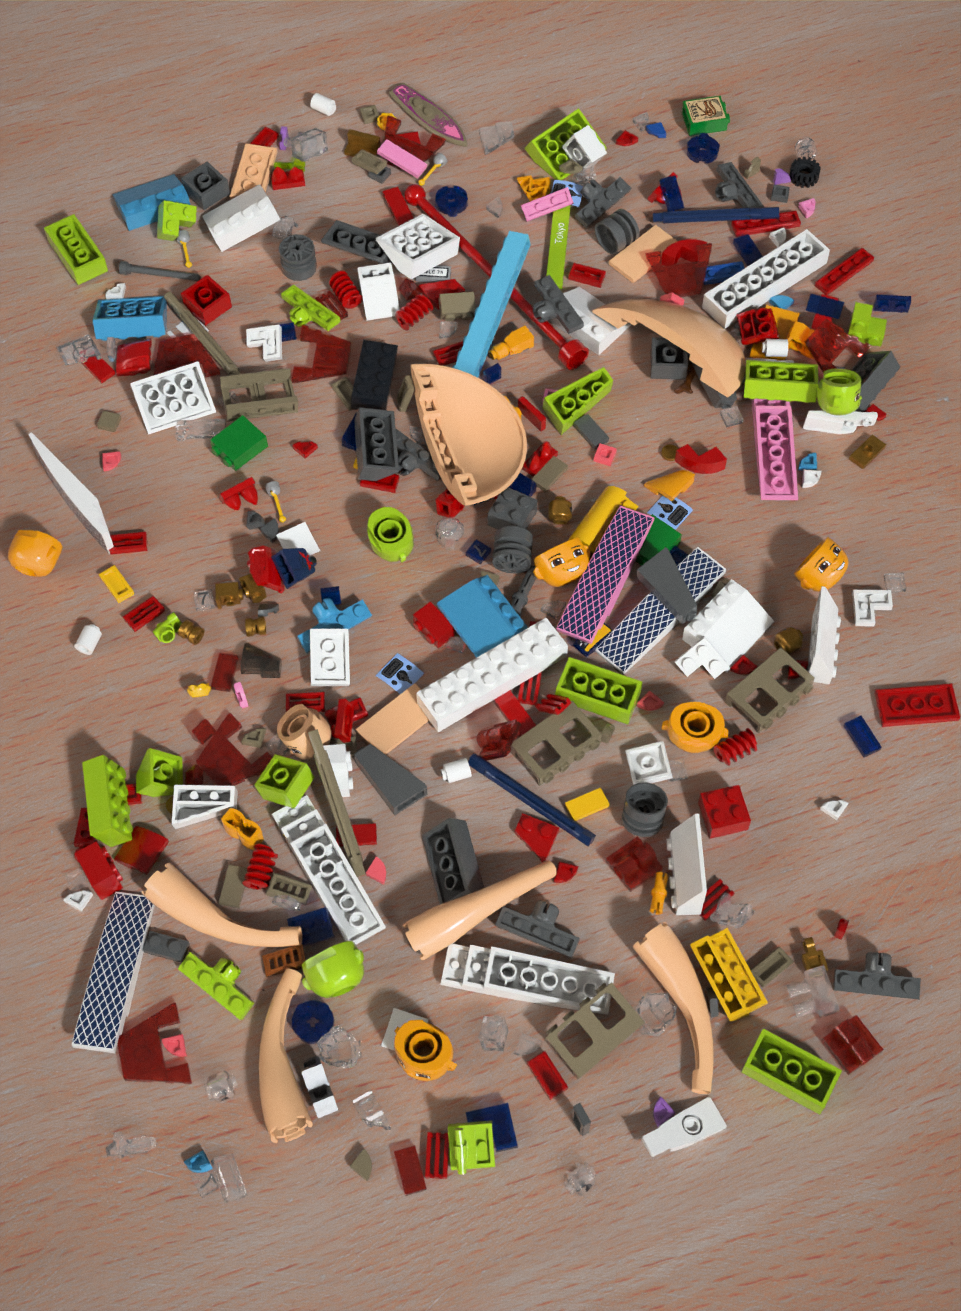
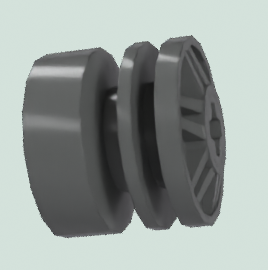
M618 209L595 225V235L602 248L609 254L614 255L638 239L639 228L629 212L625 209Z
M298 234L290 235L282 240L279 245V254L283 274L294 281L307 280L312 277L317 268L313 241L307 236Z
M507 526L498 529L494 535L493 566L505 573L516 574L527 571L531 567L532 533L518 526Z
M645 782L637 783L627 790L621 820L628 832L640 837H650L662 829L668 803L667 795L662 788Z

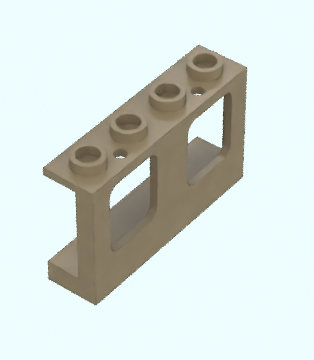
M290 368L220 377V387L227 421H235L242 415L250 419L298 412V399L294 394ZM283 383L287 397L267 400L264 386ZM249 388L252 402L231 404L229 390Z
M780 648L728 692L725 703L729 707L735 704L758 725L756 732L760 733L763 729L767 730L770 728L775 718H781L790 705L792 707L795 706L803 694L807 695L813 689L815 677ZM784 665L790 666L805 681L793 692H788L772 677ZM758 688L763 689L778 703L766 716L760 715L745 700Z
M571 701V704L559 715L552 714L510 744V752L514 757H520L538 778V785L541 786L543 783L547 784L552 781L557 773L566 771L574 761H580L588 751L597 749L601 744L602 734L577 705ZM572 719H578L591 734V737L578 747H573L559 731L562 726ZM543 740L547 741L561 757L547 769H542L528 753L531 748Z
M612 982L608 986L603 983L595 990L597 993L595 997L590 999L588 996L579 1004L581 1008L574 1013L571 1010L562 1018L565 1021L559 1027L555 1024L546 1031L548 1036L545 1040L549 1041L573 1071V1075L577 1080L645 1023ZM605 993H609L625 1012V1017L611 1029H606L590 1010V1006ZM572 1021H577L593 1041L592 1045L578 1057H573L557 1037V1034Z

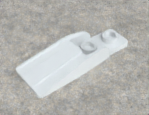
M808 411L803 429L834 434H848L854 432L857 426L867 427L874 425L878 414L877 412L855 411L847 415L837 416L828 414L825 411Z
M707 1097L675 1115L659 1126L658 1129L644 1135L642 1141L650 1156L654 1157L668 1149L676 1151L688 1147L724 1130L727 1125L712 1099Z

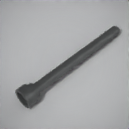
M121 261L119 264L120 275L139 273L195 281L201 279L199 274L132 266V264L126 261Z

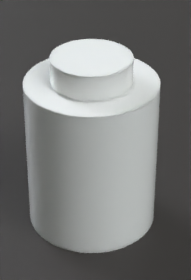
M319 93L312 97L310 104L312 109L327 116L335 112L336 105L334 100Z
M766 339L765 342H762V353H765V357H787L788 339Z
M93 624L84 626L74 647L83 654L91 655L102 635L99 627Z
M466 758L443 764V769H440L443 781L447 780L448 783L472 777Z

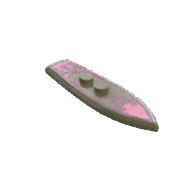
M401 83L391 89L389 95L425 130L448 143L467 147L463 130L444 109L405 83Z

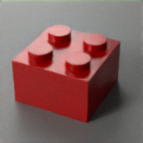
M209 275L204 276L181 293L183 304L205 326L232 308L230 294Z
M739 785L700 793L698 804L709 839L749 829L751 819Z
M96 841L74 853L101 901L123 889L120 883L123 878L105 846L100 847Z

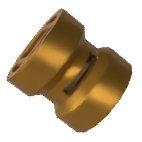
M264 616L257 619L245 618L247 637H252L255 634L260 636L266 635Z
M185 620L179 627L178 636L183 639L187 638L190 643L197 645L203 638L205 630L200 626H194V623L190 620Z

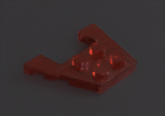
M389 115L387 116L384 142L386 139L423 162L427 161L446 142L445 138L433 133L426 146L399 136L396 133L401 126V120ZM387 160V164H388V165H391V166L396 167V168H398V169H400V170H403V169H401L400 167L396 166L395 164H393L392 162H390V161Z
M712 243L696 245L697 262L663 267L661 251L646 253V259L665 295L673 292L679 297H687L702 293L706 270L712 252Z
M827 319L805 340L806 346L823 374L826 370L837 369L832 362L847 346L859 358L871 347L868 343L863 344L858 341V337L854 335L851 337L844 333V329Z
M302 325L300 341L314 342L317 345L312 368L294 366L291 378L292 383L347 374L352 347L351 342L333 335L322 334L320 330L316 329L314 331L309 329V326Z
M194 334L159 341L153 376L195 362L202 364L205 378L221 374L219 367Z
M231 713L226 716L196 760L197 765L217 786H235L244 782L247 778L255 775L259 776L273 758L266 752L251 764L235 748L228 738L240 730L242 725Z
M176 1002L119 1036L117 1044L125 1081L192 1084L188 1063L166 1068L159 1028L180 1023Z

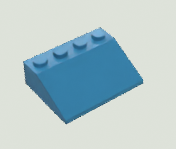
M175 174L112 194L129 231L157 222L158 208L164 200L190 205L188 194Z
M164 296L98 300L93 316L96 339L107 341L111 338L123 340L128 337L144 338L146 336L161 337L165 335L167 329V300Z
M488 575L473 579L436 604L476 658L528 628Z

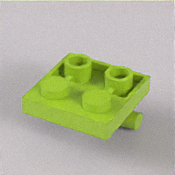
M492 1121L448 1124L451 1170H458V1174L462 1175L467 1173L466 1169L495 1167Z

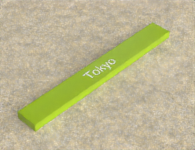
M571 205L554 211L546 276L550 275L560 290L563 287Z

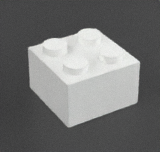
M589 125L575 133L562 146L570 160L573 159L582 165L583 171L579 172L580 174L594 166L607 154L604 145L600 143L594 130Z

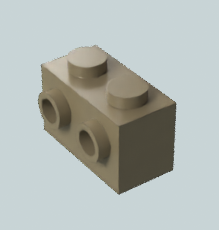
M474 292L439 295L440 320L453 321L457 318L470 320L472 317H475Z

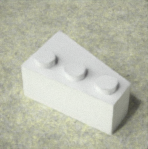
M174 785L172 826L178 829L224 815L230 808L237 810L238 791L236 787Z

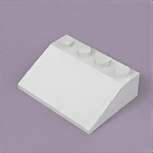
M260 184L202 215L221 252L280 220L274 206Z
M421 214L377 237L376 241L398 271L413 279L457 255L460 237L425 214Z
M581 287L563 293L584 322L583 328L568 335L578 339L597 355H600L632 325L627 323L618 329L592 313V310L606 304ZM557 318L548 320L567 333Z
M199 362L130 383L148 435L216 413Z
M731 579L684 628L682 640L692 647L705 637L730 666L725 670L728 673L731 666L756 643L774 623V620L745 588Z
M823 586L821 587L812 615L807 671L815 677L814 682L830 684L832 677L835 678L837 666H834V661H837L838 650L835 649V644L839 642L840 633H836V631L840 627L841 617L838 616V607L827 588Z
M694 814L673 829L670 833V838L666 839V849L670 851L671 858H668V870H672V877L669 878L670 889H674V896H671L672 908H675L676 915H701L707 893L699 814Z

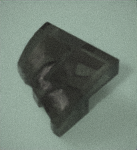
M248 643L244 644L241 674H261V678H281L282 659Z

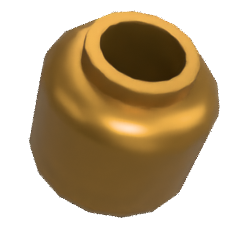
M563 496L555 497V500L550 501L548 504L549 519L556 525L567 524V521L572 518V503Z
M787 627L775 635L774 646L777 650L782 648L790 655L802 647L803 634L799 629Z

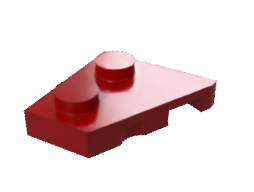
M455 279L420 284L418 286V290L430 300L437 310H439L438 299L440 294L465 292V289Z
M522 813L516 826L515 834L540 858L541 862H544L550 854L560 827Z

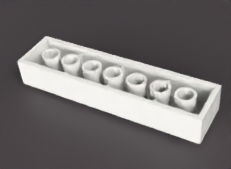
M806 229L705 293L702 308L725 329L738 321L736 318L737 314L757 309L769 301L771 297L777 296L827 264L830 249Z
M544 618L416 693L417 704L437 732H440L566 658L568 645L549 620Z

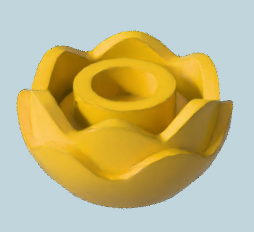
M382 113L377 118V125L384 131L394 129L397 124V118L392 113Z
M209 683L188 686L187 693L192 698L208 696L211 686H209Z

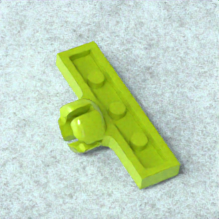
M294 284L281 293L282 299L294 307L289 311L291 321L297 327H303L309 321H314L325 330L330 331L341 322L338 315Z
M189 952L178 967V970L239 1020H243L255 1002L235 986V980L241 974L237 965L233 966L234 963L226 958H220L214 967H210L196 954Z

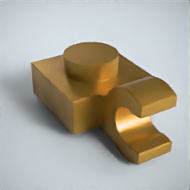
M805 938L802 945L806 953L802 954L801 958L806 975L811 976L827 972L828 966L823 950L816 951L813 938Z

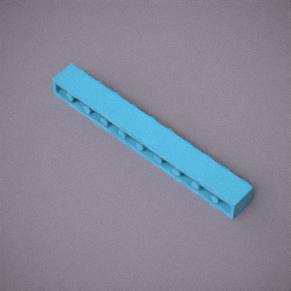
M509 231L507 237L504 238L503 248L498 252L496 265L492 267V275L486 282V290L481 294L480 305L475 309L474 320L469 324L468 335L463 339L462 350H459L456 365H453L452 368L479 377L531 244L528 234Z

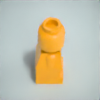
M526 326L512 331L504 339V342H499L492 346L491 350L488 351L489 356L492 360H500L509 354L522 353L523 350L534 347V336Z

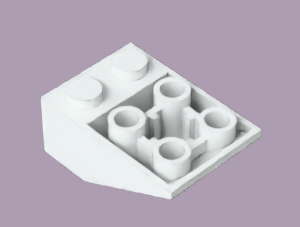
M391 263L358 267V279L366 320L394 317L396 311L400 309Z

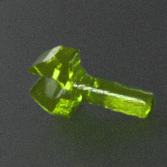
M295 158L292 163L275 162L274 168L278 166L281 169H292L295 166L300 170L303 169L304 172L306 165L305 161L301 158Z

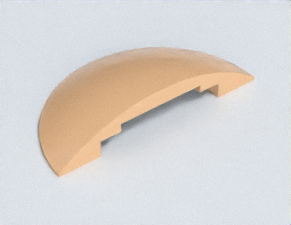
M651 299L622 300L592 310V313L618 329L627 323L632 325L641 323L690 354L689 360L703 368L700 381L727 398L743 382L746 361L741 347L728 331L700 312L675 303Z
M411 364V374L415 388L414 394L424 437L435 467L447 489L464 506L486 501L503 492L518 477L527 453L525 429L513 406L491 385L467 372L441 365Z

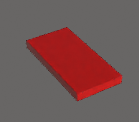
M952 683L875 690L882 727L960 720Z

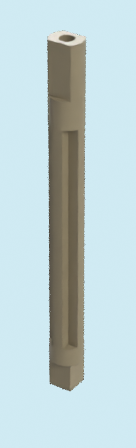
M167 292L164 298L228 375L242 374L236 364L189 309L172 292Z
M318 729L310 731L308 735L315 753L313 756L349 864L352 866L357 877L365 875L362 864L364 861L327 750H324Z

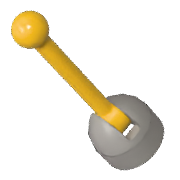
M442 153L436 154L433 159L434 166L423 179L418 181L420 186L425 184V180L436 167L442 168L448 162Z
M181 230L176 239L179 244L183 245L186 258L185 266L190 268L192 263L189 261L186 246L190 236L188 231Z
M272 481L265 485V489L269 496L274 497L280 516L279 521L284 523L286 517L283 516L277 497L280 493L279 482Z

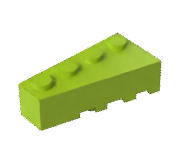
M603 367L544 397L542 409L560 435L566 432L573 425L574 421L584 416L611 391L613 379Z

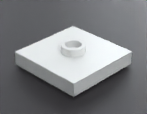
M664 741L625 750L633 785L645 782L655 783L673 778Z

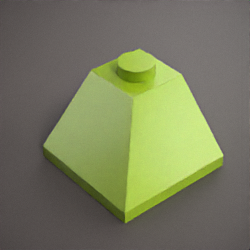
M152 748L147 749L136 774V793L150 797L174 795V785H183L182 757Z

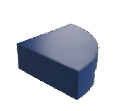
M661 122L646 125L648 134L658 136V138H666V131Z

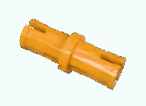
M663 872L656 873L654 888L651 890L652 902L649 911L653 914L654 910H656V915L663 913L664 898L667 897L668 893L666 886L669 875L665 873L664 877H662Z

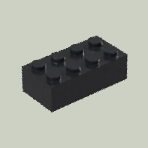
M363 339L351 396V409L387 410L397 360L398 345Z

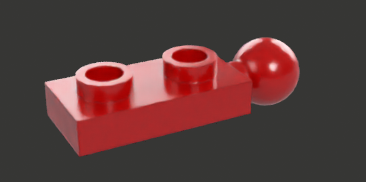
M81 807L74 838V846L79 848L74 853L97 841L96 838L90 836L87 808ZM74 854L75 860L79 862L76 855Z

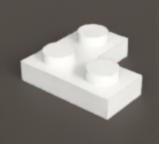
M280 325L246 329L247 346L249 348L263 346V359L265 362L282 360V327Z
M853 590L852 592L855 626L874 627V610H892L891 590Z
M705 637L675 660V663L687 677L701 665L706 668L714 679L730 667Z

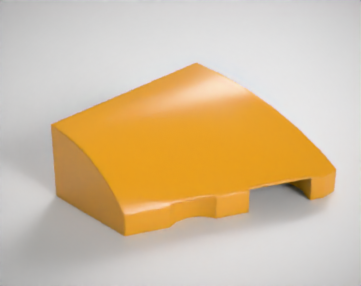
M532 175L517 177L518 183L530 202L550 194L551 180L549 177L533 179Z
M679 470L650 480L644 484V487L655 495L660 493L670 501H673L680 493L683 494L694 483L695 474L687 470Z

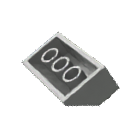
M336 220L321 239L322 243L381 264H392V261L376 241V238L381 235Z
M892 351L864 353L850 369L861 378L860 395L862 399L856 412H864L900 369V365Z
M359 408L354 420L358 479L378 481L398 473L399 464L394 411Z
M448 818L422 835L440 904L484 888L466 820Z

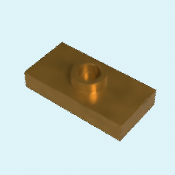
M872 434L850 455L849 460L864 469L885 449L886 444Z

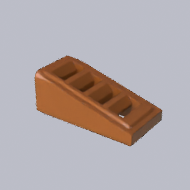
M303 944L262 956L266 977L284 973L287 968L293 970L302 969V963L306 961ZM295 954H298L299 961L295 962ZM286 956H290L291 963L287 964ZM278 958H282L283 966L279 967ZM269 960H274V969H271Z

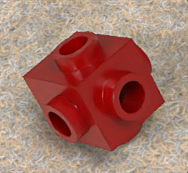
M448 489L435 499L437 514L453 519L464 508V505L455 499Z

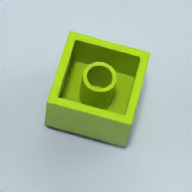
M275 754L254 786L264 800L295 809L315 777L307 763Z

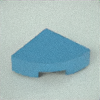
M777 295L771 297L769 302L774 307L787 309L793 305L794 300L788 296Z
M810 453L804 457L799 463L798 471H803V469L817 470V454Z
M204 1150L184 1161L187 1168L195 1173H203L213 1169Z

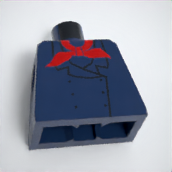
M304 548L282 549L271 557L286 589L315 572L314 566L317 564L316 558L309 556Z

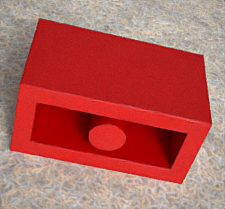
M431 601L413 614L414 628L425 635L429 644H434L439 648L455 636L453 626Z

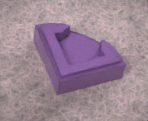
M282 126L280 129L282 138L279 146L280 150H286L289 140L288 129Z
M775 169L774 185L791 182L787 172L783 171V169Z
M661 1096L657 1100L653 1111L657 1127L675 1115V1111Z

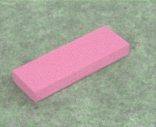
M387 139L377 150V154L417 179L427 168L425 162Z
M567 187L523 204L521 207L528 222L574 203Z

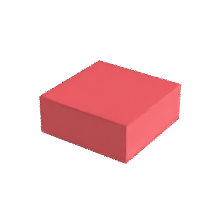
M600 443L594 456V462L611 466L617 448Z

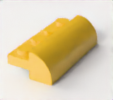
M608 486L600 494L567 541L579 537L584 546L589 547L590 555L593 556L619 507L623 506L636 511L638 506L625 496L626 491L615 486Z
M728 928L710 937L707 935L690 944L729 1021L742 1019L748 1016L750 1012L768 1004Z

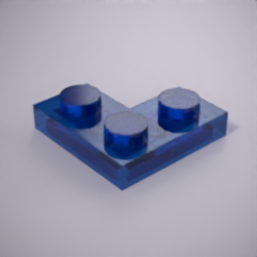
M508 1103L465 1112L467 1123L492 1121L496 1153L518 1148Z

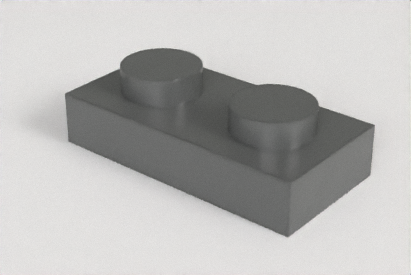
M150 931L144 944L143 952L182 963L190 943L186 940Z

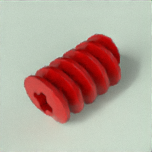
M341 270L332 275L329 280V286L342 303V306L346 309L357 307L362 301V295L356 286L353 285L346 271Z
M418 294L410 302L406 303L405 306H402L400 310H397L395 317L400 327L408 331L409 326L413 327L414 322L418 323L419 319H423L424 315H428L429 311H433L434 308L427 297Z
M746 728L745 731H740L739 735L734 734L732 738H727L725 741H721L719 745H714L713 752L720 762H724L729 766L731 764L730 759L733 762H737L736 755L743 759V752L749 756L751 754L750 748L753 752L757 751L756 738L750 728Z
M256 844L254 845L255 850L252 852V858L249 861L250 865L247 867L248 872L244 876L246 880L242 884L247 888L260 890L268 888V884L264 881H270L271 877L266 875V873H273V869L269 866H275L276 863L271 858L277 859L278 855L270 847Z

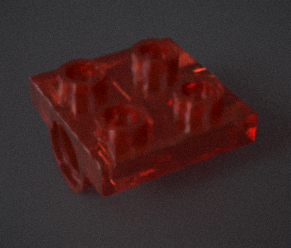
M517 720L495 724L493 728L481 730L477 735V743L482 748L479 756L486 761L506 757L511 751L513 741L519 735V729L522 724Z
M638 836L605 859L606 863L630 892L663 869V866L657 860L653 848L647 842L643 843Z
M857 1015L843 1021L832 1032L822 1038L823 1043L848 1075L884 1050Z

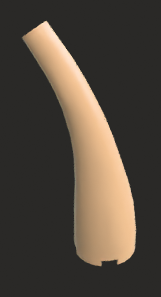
M544 861L483 889L434 906L403 923V927L409 928V931L405 934L414 951H421V960L436 954L456 942L496 910L541 883L555 877V865L551 861Z
M171 863L164 865L167 869L163 872L157 870L145 883L144 886L147 890L141 891L153 905L169 916L201 933L224 941L260 947H285L302 944V930L300 926L280 927V931H268L252 928L233 921Z
M664 922L645 934L641 943L637 941L633 948L675 1001L687 1021L695 1051V1070L692 1071V1092L710 1094L714 1054L712 1028L707 1004L695 969L684 947L669 925Z
M289 968L285 970L272 997L263 1026L259 1052L261 1106L266 1128L271 1141L277 1143L279 1138H284L285 1142L294 1140L306 1133L305 1127H312L313 1125L284 1049L286 1015L292 997L296 994L303 978L302 974Z

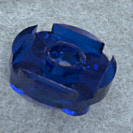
M701 133L699 136H695L688 141L687 156L695 163H699V161H705L704 164L711 163L718 157L720 144L707 133Z
M453 185V188L444 186L436 193V208L440 212L448 214L449 217L457 216L468 206L467 192L459 186Z
M310 1000L299 1004L293 1013L291 1021L294 1033L301 1041L307 1044H318L324 1041L332 1033L335 1024L334 1016L329 1006L317 1000ZM312 1017L319 1020V1023H315V1027H311L310 1023H307Z

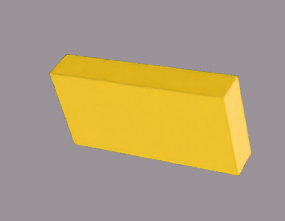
M115 565L99 574L100 579L118 604L134 595L133 589Z
M601 787L565 802V807L574 821L608 808L610 805Z

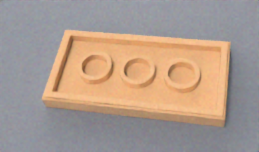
M245 143L230 192V200L259 184L266 193L278 152L277 148Z
M654 225L609 260V265L634 283L659 264L662 252L669 245L677 242V240L657 225Z
M414 683L356 729V733L368 745H373L387 755L429 721L417 704L416 693L421 689Z

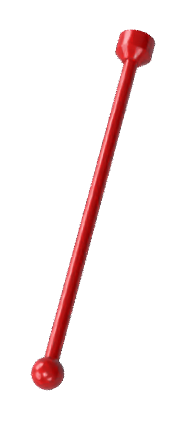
M418 184L408 186L404 194L406 202L412 206H419L432 220L460 237L459 247L491 277L493 266L426 199L424 188ZM513 288L510 299L559 347V361L568 370L580 367L587 359L589 350L578 339L566 340L548 321L544 323L538 322L537 319L539 318H535L533 306Z

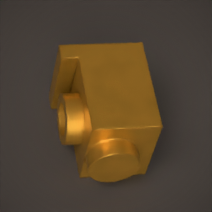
M251 573L239 578L241 589H243L246 598L250 597L253 603H259L267 598L264 586L256 585Z
M238 582L215 584L218 609H222L224 605L234 606L241 604V600H244L243 589L239 588Z

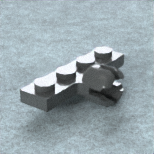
M732 162L717 165L716 171L724 180L718 183L715 189V194L719 201L727 202L736 199L743 208L764 207Z
M621 177L607 188H603L594 179L589 180L580 191L588 201V204L576 213L575 218L585 228L589 227L629 193L632 188Z
M550 275L534 281L535 288L544 299L533 305V313L535 318H539L537 319L538 322L544 323L552 318H557L568 334L584 327V322Z
M396 429L399 472L404 469L400 475L406 476L419 468L439 481L441 477L430 452Z
M539 900L536 902L530 916L503 906L495 924L496 927L567 957H573L580 938L554 927L559 914V909L556 905L550 903L545 914L548 906L547 901Z
M868 952L866 954L864 971L835 969L833 990L920 1000L921 978L895 976L891 972L892 957L890 954Z

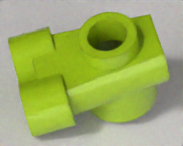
M172 612L164 622L158 623L152 632L160 642L170 643L174 640L175 633L178 632L182 622Z

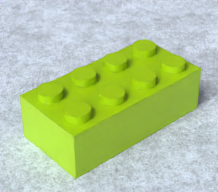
M75 214L44 227L48 242L77 285L108 271L104 256Z
M746 360L744 398L816 403L818 389L817 364Z
M569 657L556 687L555 695L568 697L578 708L629 724L641 693L642 681Z
M105 755L82 762L90 836L109 847L131 841L133 827L129 817L131 810L127 800L128 789L125 784V769Z
M762 1029L741 1073L820 1115L842 1070L779 1036Z

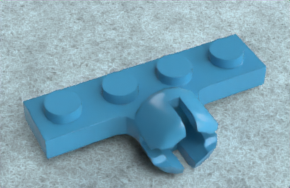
M331 598L323 599L322 603L318 602L312 608L318 624L311 629L349 630L371 618L372 614L363 599L340 611ZM310 629L297 636L306 653L310 652Z

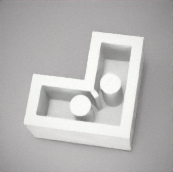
M345 744L324 745V750H327L342 797H350V789H353V777L349 778V771H352L350 751H346Z

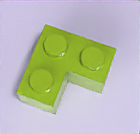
M164 200L158 208L157 239L174 241L179 236V226L192 227L196 223L197 206Z
M855 302L847 341L881 347L887 320L871 317L873 305Z

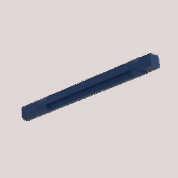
M779 207L653 213V223L663 222V224L779 219Z
M476 753L470 756L468 761L470 767L508 791L586 846L593 843L596 837L594 833L507 776Z

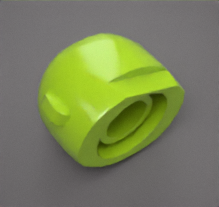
M829 369L824 371L823 379L819 381L817 389V400L820 408L828 414L837 416L855 412L859 408L862 399L860 395V376L856 372L847 369Z
M383 507L372 512L368 518L367 525L372 550L379 557L389 562L400 561L402 563L406 561V557L409 556L414 547L413 529L409 520L400 511L392 507ZM389 536H396L395 538H392V539H387V538H386V537H389Z
M346 941L331 946L302 963L305 975L302 980L303 986L324 998L340 996L351 991L363 979L364 955L362 950L357 948L355 942Z

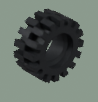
M806 157L795 159L791 164L789 173L792 183H796L797 187L801 185V188H804V186L810 188V185L814 186L819 179L820 164L816 163L815 159L811 161L810 157L808 159ZM800 171H807L809 174H804Z

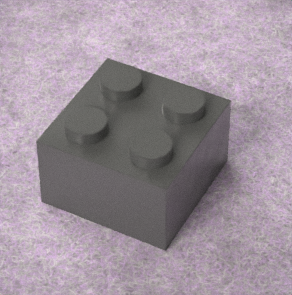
M205 162L181 178L188 196L203 210L230 194L228 180L209 162Z
M652 337L650 350L651 379L685 380L688 369V352L665 338Z
M511 488L505 489L499 494L488 512V526L497 530L507 526H518L527 529L537 513V500Z

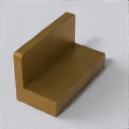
M349 129L347 133L348 144L344 150L345 155L354 157L360 150L378 155L377 150L381 146L379 136Z

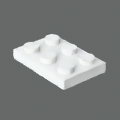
M310 629L311 686L350 685L348 629Z

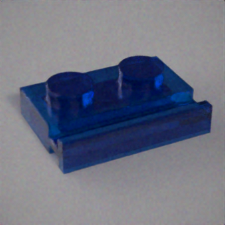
M326 907L287 919L289 927H301L303 947L335 937L332 931L333 927L329 911Z

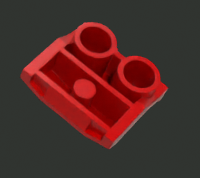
M771 308L752 309L736 315L742 345L765 342L766 339H779L775 317Z
M151 338L121 344L117 347V376H135L138 373L145 374L151 370Z
M264 545L252 548L248 552L249 560L247 565L250 568V573L256 585L273 589L282 594L285 591V585L271 558L277 551Z

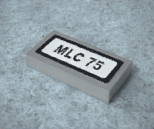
M435 266L417 276L416 281L439 282L450 280L451 266Z

